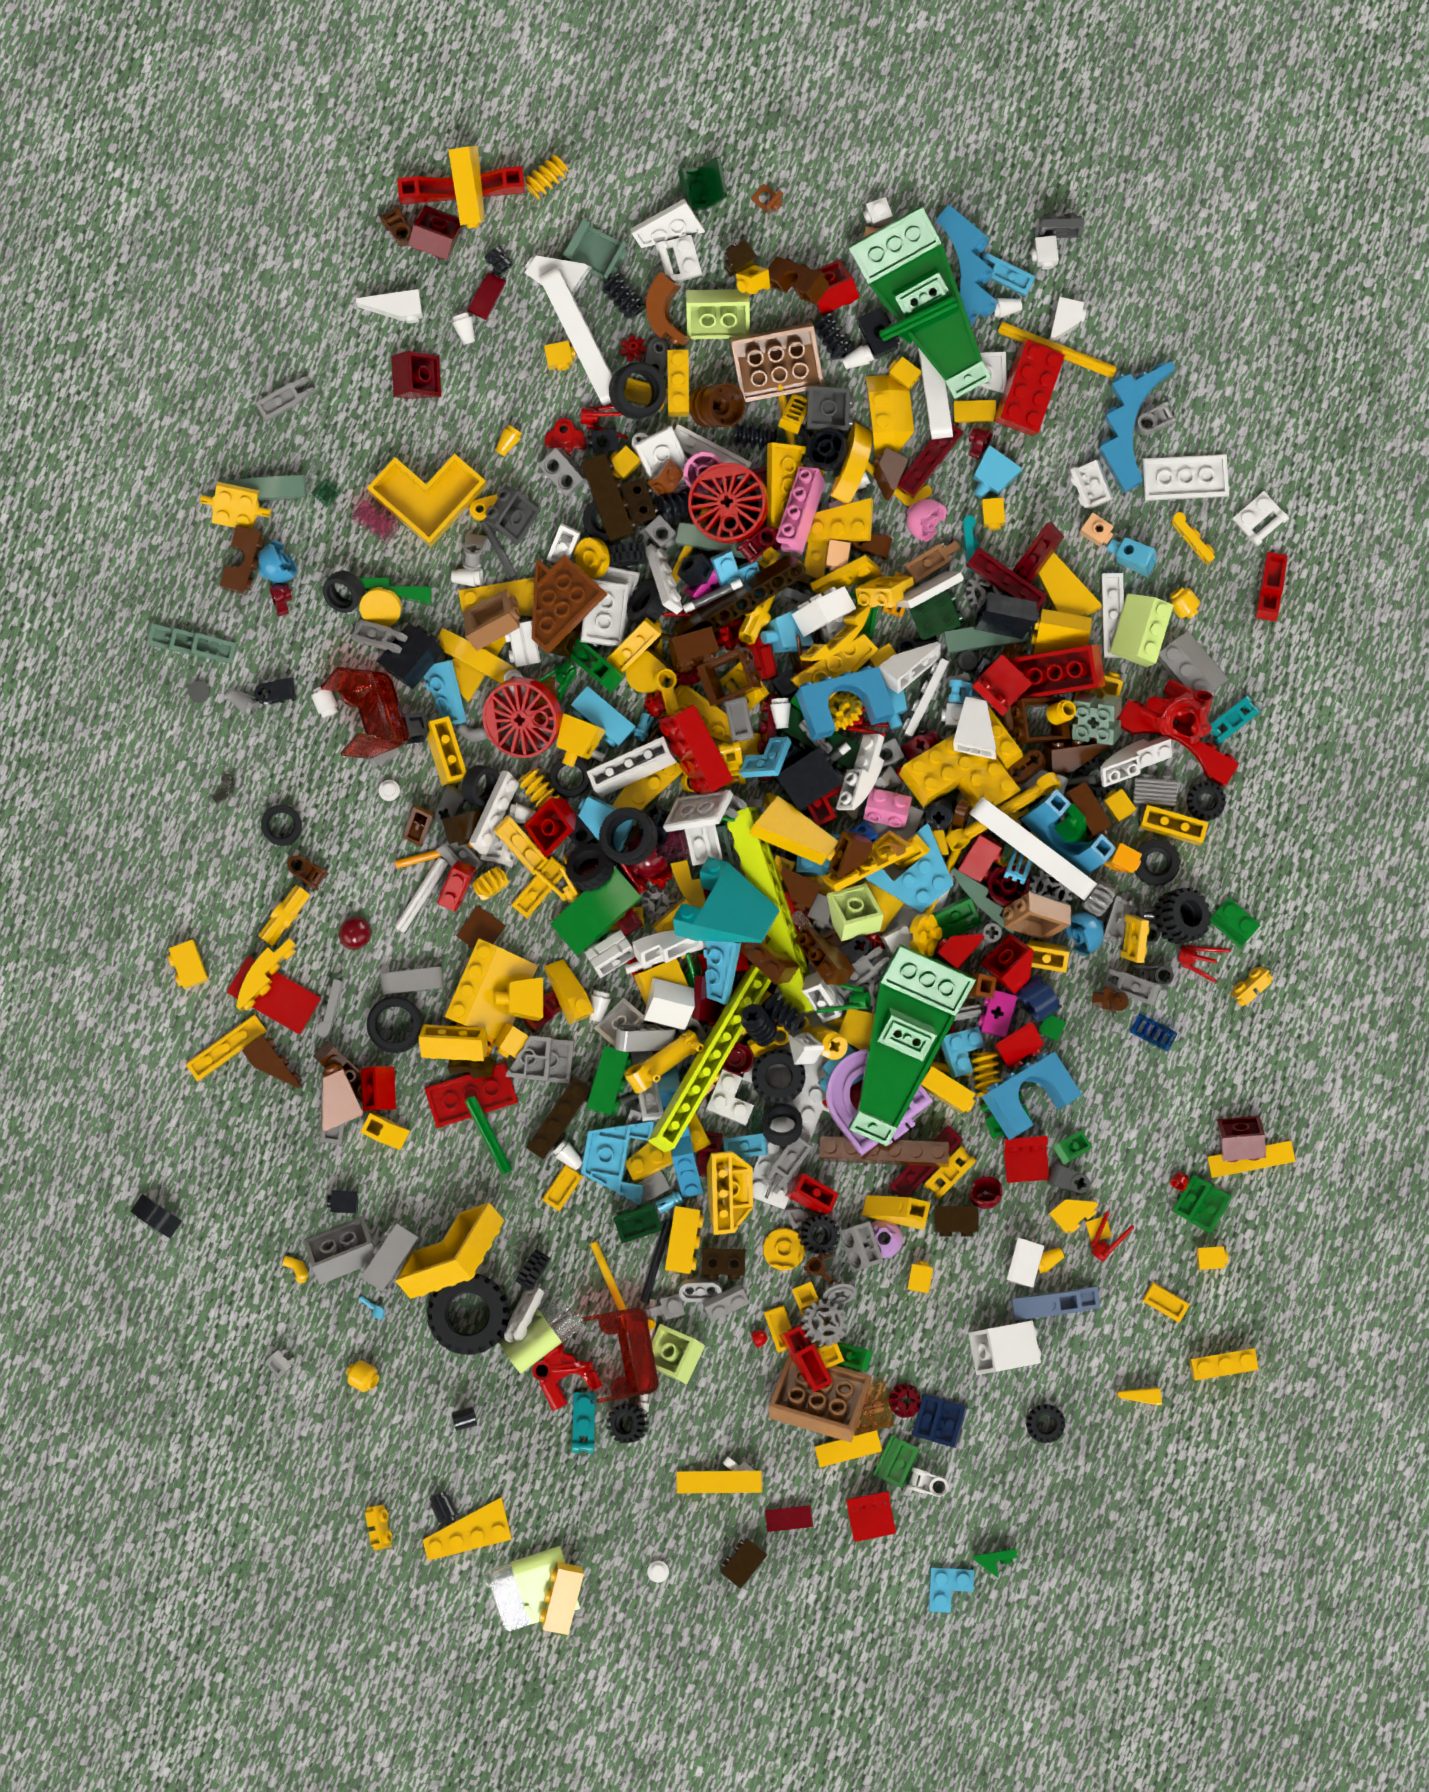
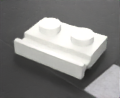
M715 825L685 829L692 866L705 863L708 857L718 860L723 859Z

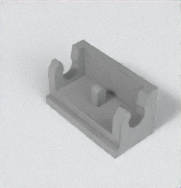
M1119 896L1114 898L1103 939L1123 944L1126 927L1124 917L1125 914L1132 915L1135 906L1133 901L1123 900Z

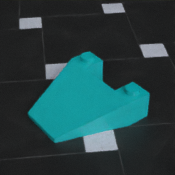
M708 857L700 870L701 887L711 891L702 909L684 903L680 905L673 918L675 935L694 941L762 943L780 912L779 908L728 862Z

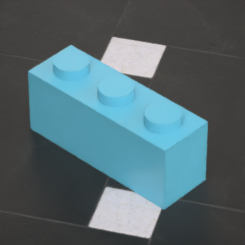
M588 686L571 704L573 709L571 713L580 720L584 718L590 724L606 730L604 741L613 748L615 745L620 748L632 735L633 730L636 729L635 725Z

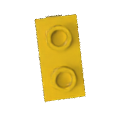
M1262 966L1254 968L1245 981L1239 982L1234 986L1230 995L1237 999L1236 1002L1241 1007L1247 1006L1257 996L1253 991L1254 988L1261 993L1272 983L1273 977L1269 974L1270 971Z
M384 1504L367 1507V1512H365L367 1527L375 1526L374 1531L368 1532L371 1547H373L374 1551L392 1547V1533L388 1529V1512Z

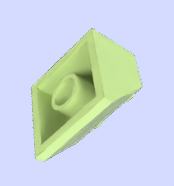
M866 883L837 892L827 893L832 924L841 941L881 930L883 913Z
M660 1324L642 1363L687 1385L705 1345L692 1337Z

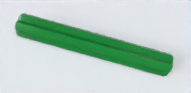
M950 296L880 330L879 334L883 341L891 339L956 307L957 301L954 296Z
M471 1096L467 1098L465 1103L501 1174L510 1172L512 1167L476 1097Z

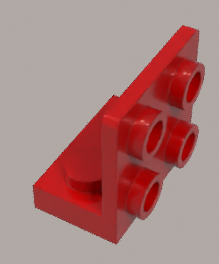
M1002 654L975 680L972 687L1003 716L1009 707L1032 685V682Z
M1047 1136L1003 1140L1007 1183L1049 1179Z
M889 1491L845 1499L855 1542L896 1533Z

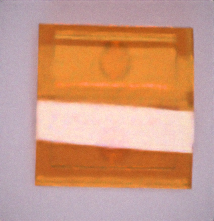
M881 1381L870 1384L865 1402L869 1403H865L863 1406L866 1408L862 1409L854 1435L894 1426L885 1382Z

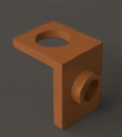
M763 184L751 197V200L770 215L773 210L776 212L782 206L783 192L779 190L776 194ZM762 192H768L771 195L769 203L763 204L759 201V195Z

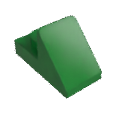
M1072 803L1066 810V819L1057 824L1054 829L1066 842L1085 841L1087 839L1086 817Z
M1082 1130L1053 1146L1064 1165L1093 1148Z
M838 1342L837 1345L844 1359V1362L839 1364L867 1372L873 1351Z
M1017 1549L973 1555L974 1561L997 1578H999L996 1561H1000L1001 1564L1013 1563L1014 1558H1018Z

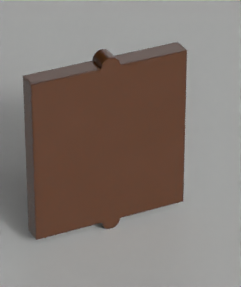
M477 906L456 937L468 944L469 948H475L478 939L494 944L506 925L494 918L493 914H489Z

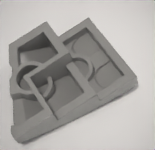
M529 1036L523 1049L507 1071L506 1077L570 1084L574 1041Z

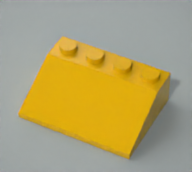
M478 939L445 1018L465 1027L486 1028L487 1036L496 1040L504 1025L508 1023L513 1026L516 1017L505 1014V1005L494 1004V992H505V986L509 982L533 979L538 965L498 946Z

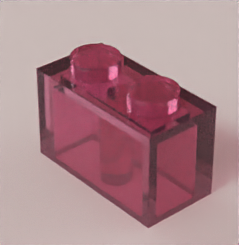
M364 499L351 515L352 520L385 545L389 543L399 529L397 523Z

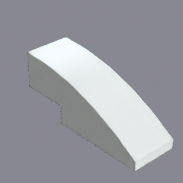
M675 930L656 933L632 942L634 955L642 967L660 958L667 963L703 946L702 941H694L675 935Z

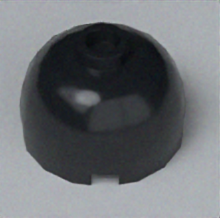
M823 428L820 430L821 432L810 437L806 445V455L816 468L823 471H834L843 466L848 454L849 445L846 438L838 430Z

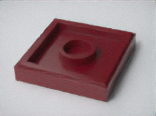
M696 976L694 985L695 1008L692 1018L707 1024L709 1022H717L720 1014V1003L707 998L706 977Z

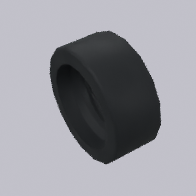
M343 570L335 572L324 583L322 588L327 604L334 610L342 613L352 612L357 608L365 594L364 586L359 578L351 572ZM335 583L346 586L350 590L353 600L350 601L342 598L335 589Z
M563 758L559 759L550 771L552 787L559 795L566 798H575L582 795L590 784L587 765L577 758L574 766L581 770L583 780L577 788L565 789L558 782V773L567 765L562 763Z
M484 765L471 767L466 772L462 781V793L465 800L473 805L485 807L500 776L497 770ZM485 774L486 787L482 795L478 797L477 785L480 778Z
M275 805L263 814L261 830L266 839L272 844L287 846L299 838L302 831V821L299 814L292 807ZM278 813L288 814L294 821L293 831L286 837H276L269 829L271 818Z
M780 1103L767 1108L762 1116V1132L768 1142L774 1145L785 1146L794 1143L801 1136L803 1129L802 1117L797 1108L790 1104ZM787 1117L794 1121L795 1126L790 1131L781 1133L772 1130L769 1124L775 1118Z

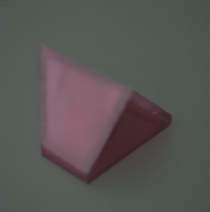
M684 829L670 831L666 843L655 846L657 848L655 852L659 857L662 855L666 863L690 857Z

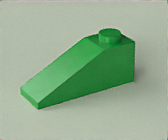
M578 637L570 658L612 693L625 676L585 642H580Z

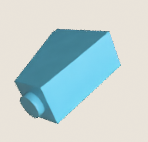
M591 795L587 799H582L578 807L581 810L578 816L599 841V830L603 820L618 808ZM627 820L616 829L613 841L618 852L621 851L635 820Z

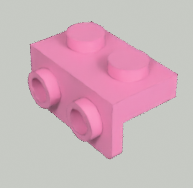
M872 788L868 796L863 819L904 829L912 797Z

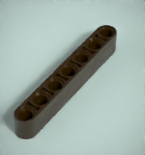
M786 555L744 581L742 587L715 599L678 622L674 627V635L677 637L707 627H712L713 633L800 580L806 573L805 566L797 555Z

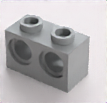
M562 447L555 448L538 464L542 469V475L554 482L555 489L561 495L571 496L587 481L584 472ZM554 460H556L559 463V468L557 471L553 470L552 468V462ZM568 475L573 480L570 487L566 484V477Z
M870 1221L839 1231L852 1272L883 1262Z

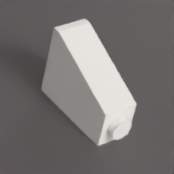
M536 255L535 258L531 257L527 262L525 274L542 285L539 275L558 266L574 296L592 267L583 263Z
M977 696L965 697L953 741L954 751L996 760V746L987 701Z

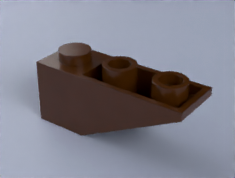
M1091 738L1089 742L1072 739L1067 742L1062 740L1052 741L1051 744L1044 745L1045 769L1055 774L1073 772L1110 745L1097 743V738Z
M808 924L803 926L794 939L827 985H845L855 971L853 965L845 954Z
M261 1035L242 1050L255 1069L298 1089L302 1088L299 1084L302 1079L296 1071L290 1072L287 1068L289 1062L283 1054L277 1055L274 1051L277 1046L270 1037L265 1039Z
M326 1041L313 1057L325 1068L333 1064H342L356 1097L362 1102L361 1072L331 1043Z

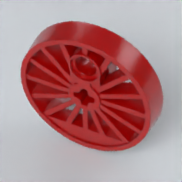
M720 463L707 468L696 478L689 492L688 508L694 525L705 537L718 543L733 544L750 538L761 528L768 514L769 497L763 481L755 472L740 464ZM745 475L735 488L737 477ZM753 476L757 482L741 491L750 477ZM732 477L730 486L728 487L727 478ZM718 479L723 480L724 491L721 485L719 484ZM713 480L720 494L704 482ZM699 485H701L716 497L696 493ZM760 487L762 495L744 497ZM694 497L712 501V503L694 505ZM727 499H730L733 503H730V507L727 508L724 504L727 503ZM763 500L762 508L742 504ZM713 508L696 518L694 511ZM740 509L758 512L760 515L757 521H755ZM715 514L706 528L703 529L699 523ZM741 516L753 524L750 529L746 530ZM720 519L717 535L710 534L709 532ZM735 519V527L728 529L726 527L727 522ZM723 530L730 534V537H722ZM741 530L743 531L742 534L735 536V534H738Z
M517 677L502 682L488 696L483 707V726L490 741L500 751L517 758H530L546 751L556 742L562 721V711L557 698L544 684L534 679ZM514 685L515 698L508 686ZM521 686H526V692L522 700ZM500 689L504 693L507 701L497 693ZM533 689L539 694L532 701V703L528 705L531 692ZM541 697L547 701L544 705H536ZM540 713H543L545 715L546 720H543L540 717ZM554 720V726L549 725ZM500 722H508L500 726ZM513 725L502 739L501 731ZM540 729L545 730V731H548V732H551V733H552L551 738H549V737H548L544 732H542ZM515 731L512 746H509L506 742ZM520 735H521L522 750H518V749H517L518 743H519V739H520ZM536 736L546 744L544 747H541ZM528 739L530 740L533 748L535 749L534 751L529 750Z

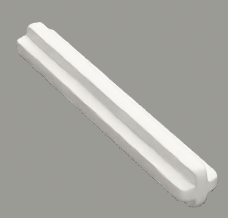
M440 857L437 859L395 924L397 930L403 933L407 930L448 866L446 860Z

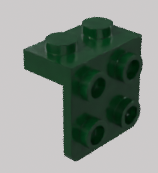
M719 157L713 158L700 168H681L678 170L683 199L685 198L692 210H707L727 197L728 188L725 183L724 168Z
M946 589L919 605L909 608L922 640L930 639L952 629H962L961 623L964 622L960 610L955 611L953 604L956 603V599L952 591L948 592Z
M649 1202L637 1205L638 1210L629 1212L628 1209L616 1212L617 1217L613 1219L622 1244L663 1231L654 1204L650 1205Z

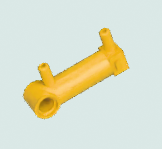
M688 1029L678 1036L679 1038L644 1062L628 1068L624 1075L634 1092L641 1093L651 1087L653 1081L659 1082L660 1076L697 1052H702L704 1045L700 1043L696 1034Z

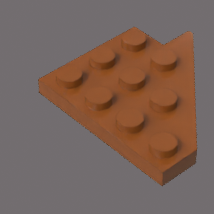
M565 555L550 569L539 559L536 561L531 639L547 654L607 596V593Z

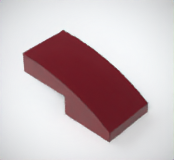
M488 272L475 294L468 312L487 321L506 285V280Z
M554 990L543 997V1018L541 1020L534 1021L521 1018L533 1033L562 1011Z
M705 1131L711 1145L698 1151L697 1167L699 1176L707 1177V1164L710 1154L720 1152L723 1133Z
M811 1505L765 1510L767 1532L814 1527Z

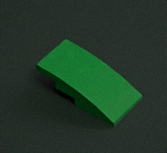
M616 867L613 868L614 872L604 886L590 892L584 891L550 924L577 957L605 935L611 926L626 915L625 912L642 899Z

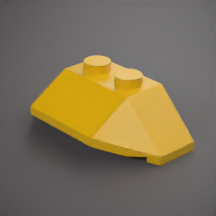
M886 374L866 376L874 458H876L878 453L882 455L886 448L899 453L914 433L910 390Z
M733 1151L711 1153L707 1164L708 1210L714 1235L735 1233L738 1226L753 1209L752 1166Z

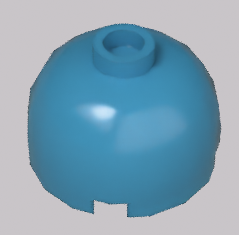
M273 540L261 550L258 557L260 566L258 571L264 579L268 578L275 583H285L297 576L295 573L298 572V569L290 553L288 558L283 552L282 548L284 545L278 540Z
M1080 912L1071 915V925L1065 928V933L1068 939L1071 936L1073 937L1078 947L1074 950L1079 955L1086 956L1097 950L1103 943L1104 924L1094 915Z

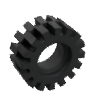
M620 543L608 547L610 555L609 566H637L647 561L644 543Z
M1095 758L1084 763L1078 772L1077 778L1089 776L1090 772L1094 770L1101 771L1100 767L1105 762V759ZM1114 783L1103 787L1102 785L1094 786L1088 784L1095 797H1103L1115 785Z
M1209 781L1195 785L1187 796L1189 812L1192 813L1193 817H1197L1198 820L1209 821L1216 819L1225 809L1226 795L1223 794L1224 790L1219 788L1216 783L1212 784ZM1210 794L1214 798V806L1211 809L1201 808L1198 803L1200 795Z
M812 1215V1217H807L806 1221L801 1223L803 1226L802 1228L799 1227L798 1231H801V1235H798V1239L802 1240L800 1244L804 1246L806 1251L814 1254L829 1253V1250L832 1251L834 1249V1245L838 1244L836 1239L840 1238V1234H837V1231L840 1230L839 1227L835 1226L837 1223L832 1221L830 1217ZM817 1226L823 1227L826 1232V1237L821 1243L815 1242L812 1238V1231Z
M535 1249L515 1282L530 1291L551 1258Z
M632 1403L614 1407V1411L608 1414L611 1418H607V1422L610 1423V1426H607V1430H612L609 1433L610 1436H615L614 1440L620 1441V1443H632L645 1436L643 1432L648 1431L645 1425L649 1424V1421H645V1418L648 1416L647 1413H642L644 1411L643 1408H638L639 1405ZM625 1415L631 1416L634 1422L633 1429L630 1432L625 1431L622 1426V1419Z
M1049 1404L1038 1405L1030 1411L1026 1418L1028 1434L1037 1442L1052 1443L1057 1441L1064 1433L1063 1431L1066 1426L1065 1417L1055 1406ZM1043 1415L1050 1416L1054 1421V1427L1049 1432H1042L1037 1426L1038 1419Z

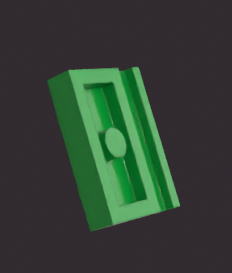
M969 895L932 913L937 920L938 927L942 928V940L944 938L949 940L951 936H958L982 924Z
M1230 897L1209 919L1211 924L1239 948L1261 926Z
M891 1435L873 1475L903 1488L921 1449Z

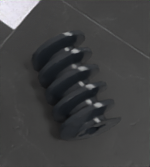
M618 273L609 279L602 291L604 294L609 293L608 299L614 300L613 305L619 306L618 310L620 313H624L625 319L634 318L646 308V303L640 305L643 298L635 299L637 291L630 293L629 290L632 285L624 286L627 279L619 280L618 278L621 273Z
M832 312L818 320L814 330L819 332L818 338L823 339V346H828L826 351L832 353L830 358L838 360L855 350V347L848 348L852 341H844L847 333L840 335L843 326H835L839 320H831L835 315Z
M745 420L741 426L737 423L733 437L734 445L738 446L740 441H742L743 448H746L748 443H750L751 449H754L758 444L759 450L762 451L765 445L767 446V443H776L778 426L772 432L771 425H768L766 430H764L761 423L757 429H755L754 422L749 427H747Z
M690 490L687 493L682 491L679 494L672 493L671 495L666 494L663 497H657V507L665 521H669L670 514L673 520L677 519V513H679L681 518H685V512L691 517L688 508ZM694 497V505L704 504V499ZM701 510L695 511L697 516L701 514Z
M946 795L934 801L926 813V820L929 826L935 830L948 828L953 821L957 806L956 801Z
M775 992L766 998L761 1006L771 1017L770 1019L775 1023L777 1022L779 1027H784V1030L790 1032L791 1036L798 1035L806 1024L804 1019L806 1012L802 1011L798 1014L800 1009L798 1006L791 1009L793 1002L790 1001L785 1005L786 997L778 1000L780 993Z
M751 1004L744 1008L741 1024L754 1042L762 1047L773 1043L777 1037L778 1028L763 1007L758 1004Z

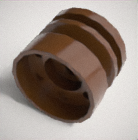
M732 383L702 384L691 394L689 411L696 424L704 428L732 427L743 417L745 399L741 390Z

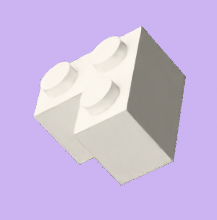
M845 586L837 590L835 587H832L824 592V596L821 593L809 599L811 603L806 601L797 606L799 610L792 614L803 637L856 609Z
M722 1070L706 1111L746 1126L754 1105L735 1098L742 1077Z

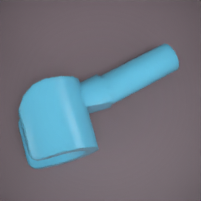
M361 1296L359 1300L369 1308L374 1309L371 1316L383 1320L385 1309Z

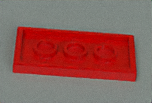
M249 956L246 958L226 993L238 999L241 986L247 973L255 963V959ZM277 972L273 975L269 973L267 977L272 981L270 984L271 988L265 995H258L254 999L256 1003L252 1008L301 1035L322 998Z
M506 1062L495 1066L492 1077L472 1079L469 1073L425 1087L424 1090L436 1128L473 1118L465 1103V1100L471 1096L476 1097L484 1114L517 1104L518 1100L511 1078L506 1077L508 1071Z

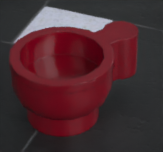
M974 427L969 437V442L973 443L969 456L977 460L981 459L983 452L992 439L993 430L986 427Z
M277 583L269 585L277 616L289 614L287 601L292 600L288 584L282 585Z

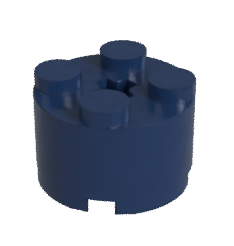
M1039 973L1033 975L1015 993L1018 1000L1028 1006L1026 1011L1036 1022L1044 1021L1062 1008V1005L1059 1004V999L1048 983L1043 984L1041 981L1043 977Z

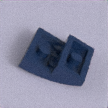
M923 1394L912 1436L956 1448L968 1407Z

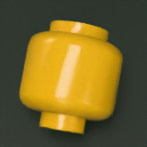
M1180 587L1169 596V603L1174 605L1172 610L1179 618L1188 617L1190 619L1199 612L1197 608L1200 605V600L1190 588Z
M359 1360L355 1364H350L347 1368V1382L350 1386L361 1392H367L376 1387L379 1375L378 1370L373 1365Z

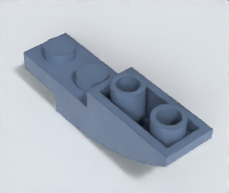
M1097 1286L1011 1298L1014 1320L1056 1316L1100 1308Z

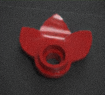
M567 418L559 419L555 423L554 429L545 436L546 448L562 447L569 456H571L574 448L586 449V439L583 432L575 429L574 423ZM562 425L567 426L568 430L566 433L561 431Z

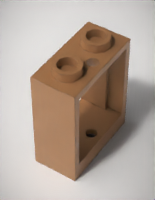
M506 589L463 612L465 637L476 651L520 628L519 602Z
M1029 892L1004 908V927L1047 940L1071 925V906Z

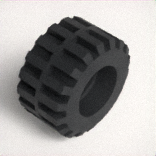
M1185 887L1164 893L1163 896L1158 898L1159 902H1156L1154 905L1156 910L1153 911V916H1155L1154 924H1157L1158 927L1157 931L1162 933L1161 937L1163 939H1168L1170 943L1181 944L1202 938L1204 933H1207L1209 930L1207 926L1211 924V920H1209L1211 912L1208 910L1210 906L1205 902L1206 898L1203 895L1200 896L1199 891ZM1180 909L1184 915V922L1180 915Z
M774 1049L773 1051L765 1052L764 1055L758 1058L752 1071V1082L755 1091L765 1101L774 1104H785L794 1100L801 1093L806 1078L803 1065H794L792 1053L784 1049ZM775 1064L785 1065L791 1072V1082L783 1089H774L766 1081L767 1070Z

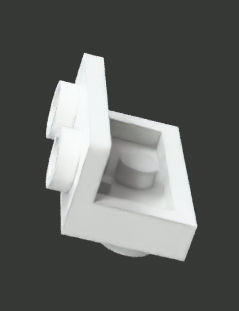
M1094 460L1079 468L1074 467L1070 469L1072 473L1070 478L1073 485L1077 486L1079 492L1078 500L1082 506L1091 509L1114 499L1099 460Z

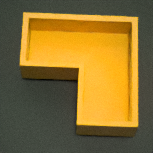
M454 453L427 484L394 457L371 482L367 490L373 498L431 548L487 487V483Z
M956 733L904 764L899 773L923 808L957 787L966 800L971 802L972 808H974L981 797H984L998 808L1018 796L1021 791L997 757L995 760L954 751L953 741Z
M489 1202L458 1213L442 1242L421 1248L410 1254L395 1279L396 1283L412 1299L418 1296L422 1297L432 1291L437 1292L447 1286L452 1287L462 1281L471 1280L476 1274L477 1267L483 1262L484 1255L491 1248L495 1236L500 1233L504 1219Z

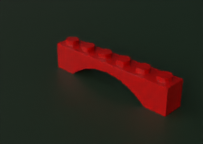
M522 166L500 168L482 173L483 197L525 193ZM413 176L397 178L401 205L456 200L453 177Z
M1128 700L1117 719L1121 720V729L1132 735L1157 734L1165 736L1145 721L1144 715L1140 713L1144 706L1142 703L1133 700V702ZM1166 735L1186 747L1196 757L1206 778L1223 788L1227 786L1239 765L1234 756L1228 753L1223 755L1217 751L1218 748L1209 742L1204 744L1198 741L1195 744H1191V739L1188 737Z

